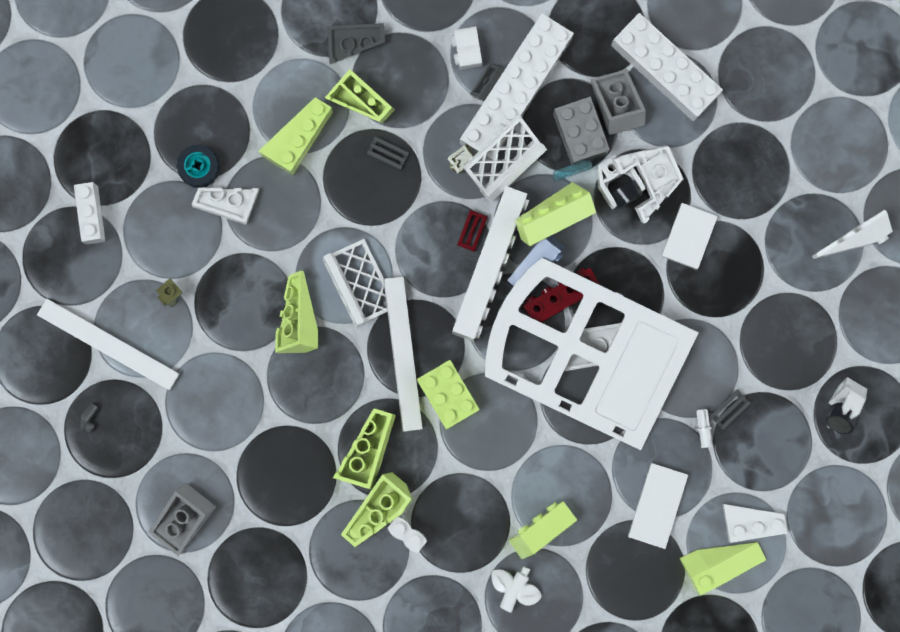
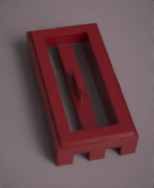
M470 210L457 246L475 252L488 216ZM472 215L476 216L475 220L473 222L466 244L462 243V241L464 239ZM479 218H482L483 220L481 222L473 246H469L475 228L477 226Z

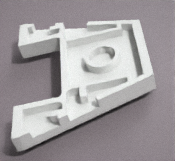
M666 145L612 158L618 174L622 175L635 166L638 169L650 195L649 199L635 207L642 223H646L650 219L649 216L654 210H658L660 203L665 197H669L683 180L671 150Z

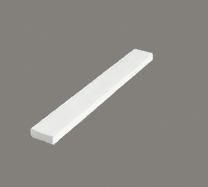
M404 277L384 279L402 431L422 429Z
M47 298L37 316L168 390L172 389L180 375Z

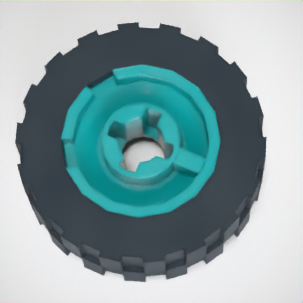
M200 144L191 145V147H186L177 158L176 168L178 169V175L187 185L193 188L208 187L218 178L220 162L216 154L207 146L204 147ZM198 163L202 164L200 170L195 168V165Z

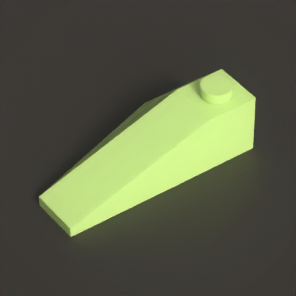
M299 271L288 276L284 294L286 304L284 311L281 310L280 317H282L281 326L276 330L275 353H306L318 349V328L304 271Z
M393 472L383 474L341 535L354 547H357L402 515L413 499L407 484Z

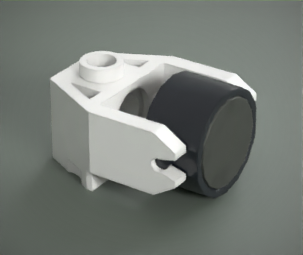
M615 155L599 164L596 168L598 189L612 210L616 206L618 209L627 206L642 196V191L646 189L635 169L631 168L624 174L629 176L632 181L610 194L608 184L622 176L618 174L612 161L613 157H617Z
M848 377L839 384L829 401L832 407L825 420L827 427L840 434L852 433L866 401L867 389Z

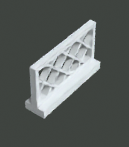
M517 115L470 159L463 168L478 186L483 196L493 202L504 191L505 186L508 187L547 149L539 142L522 117ZM520 123V133H513L514 127ZM503 137H508L507 145L499 146L500 140ZM512 137H519L518 146H511ZM524 137L532 139L527 146H523ZM489 150H494L493 159H485L486 153ZM499 150H506L504 159H497ZM510 150H517V156L509 159ZM476 163H480L479 173H473L470 170ZM485 163H492L491 172H484ZM504 163L503 169L500 172H495L496 164ZM483 176H490L489 182L483 186Z
M365 239L332 254L329 253L323 256L322 261L355 328L388 312L387 308L378 306L381 296L386 298V295L382 293L383 289L385 291L384 278ZM361 245L365 250L363 258L353 255L354 249ZM341 254L349 256L347 265L339 264L336 257ZM351 258L362 261L359 271L348 267ZM364 262L373 266L372 275L361 272ZM347 270L358 274L355 283L347 281L345 277ZM360 275L370 278L368 287L357 284ZM373 279L380 281L382 285L380 292L370 289ZM355 287L366 290L363 300L355 298L353 294ZM368 292L379 295L376 305L365 301ZM364 304L374 307L373 314L366 318L362 312Z

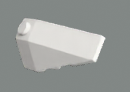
M883 210L814 254L812 256L813 259L872 245L876 242L878 244L883 243L889 239L887 235L893 232L886 210Z

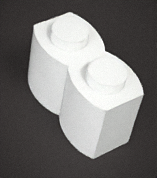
M469 27L454 30L451 42L452 47L457 49V54H454L455 65H459L460 70L482 67L477 28Z
M397 517L388 527L391 535L399 540H403L406 547L413 552L418 553L427 542L426 537L420 531L412 529L409 522L402 517Z

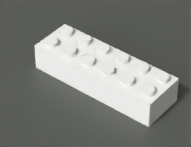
M640 13L616 36L611 44L619 54L693 122L723 91L719 85Z

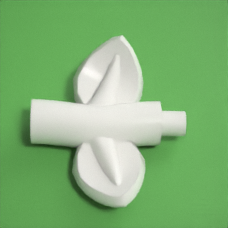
M523 566L521 572L517 571L514 578L511 573L504 570L492 571L494 588L501 593H505L500 604L502 609L512 613L516 600L525 606H530L541 599L540 591L534 585L527 583L529 568Z

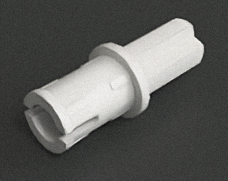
M697 410L699 428L697 431H699L701 448L713 447L712 427H710L708 410Z

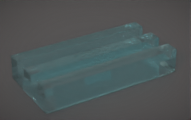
M588 159L556 170L552 175L553 179L558 181L588 171L592 164Z

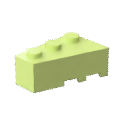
M350 69L325 97L329 101L382 124L395 110Z
M564 501L559 504L556 502L552 503L546 508L548 511L545 514H538L532 519L533 523L529 526L526 524L517 531L518 534L508 540L521 559L534 555L577 521Z

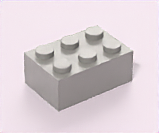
M591 97L554 109L553 116L572 166L608 154L610 149Z

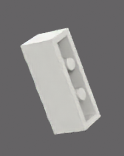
M93 182L74 185L81 241L87 245L106 242L98 186Z

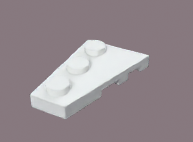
M198 188L192 202V207L247 225L259 193V188Z
M722 504L730 543L787 534L784 514Z

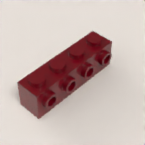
M583 267L574 272L600 285L591 268L585 270ZM558 282L559 285L552 289L550 286L541 291L543 295L537 298L532 296L525 300L526 304L523 305V309L528 317L542 323L582 300L583 294Z

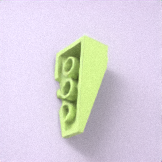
M758 542L699 549L679 558L698 595L713 590L766 561Z

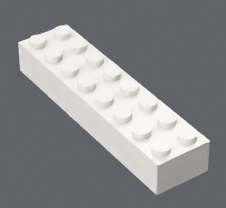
M541 13L460 138V144L462 146L467 144L470 150L477 154L517 115L522 117L571 42L574 33ZM503 137L500 140L499 146H503L508 137ZM489 150L486 153L485 159H493L494 150Z
M505 186L452 330L453 335L474 342L475 338L479 339L483 326H480L481 320H486L490 309L487 307L488 302L492 303L496 293L493 287L495 284L499 285L503 274L500 268L501 266H506L509 254L506 253L507 249H512L516 238L513 233L514 231L518 232L515 220L520 217L521 213L525 214L529 200L526 199L527 193Z

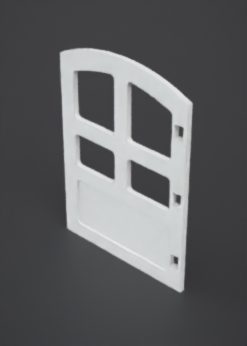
M541 258L516 282L498 311L487 345L485 377L641 450L694 344L698 332L627 299L617 292L615 293ZM545 277H550L583 294V298L565 333L518 311L525 298ZM598 302H602L624 313L623 321L607 352H602L580 341L583 330ZM511 325L524 329L558 346V350L544 379L539 385L502 368L505 341ZM573 354L599 366V370L581 404H577L555 393V388ZM508 375L518 379L516 385L505 381ZM562 400L571 404L570 411L559 406ZM615 426L625 430L623 436L613 432Z

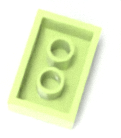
M450 360L417 379L446 430L479 411L477 404Z

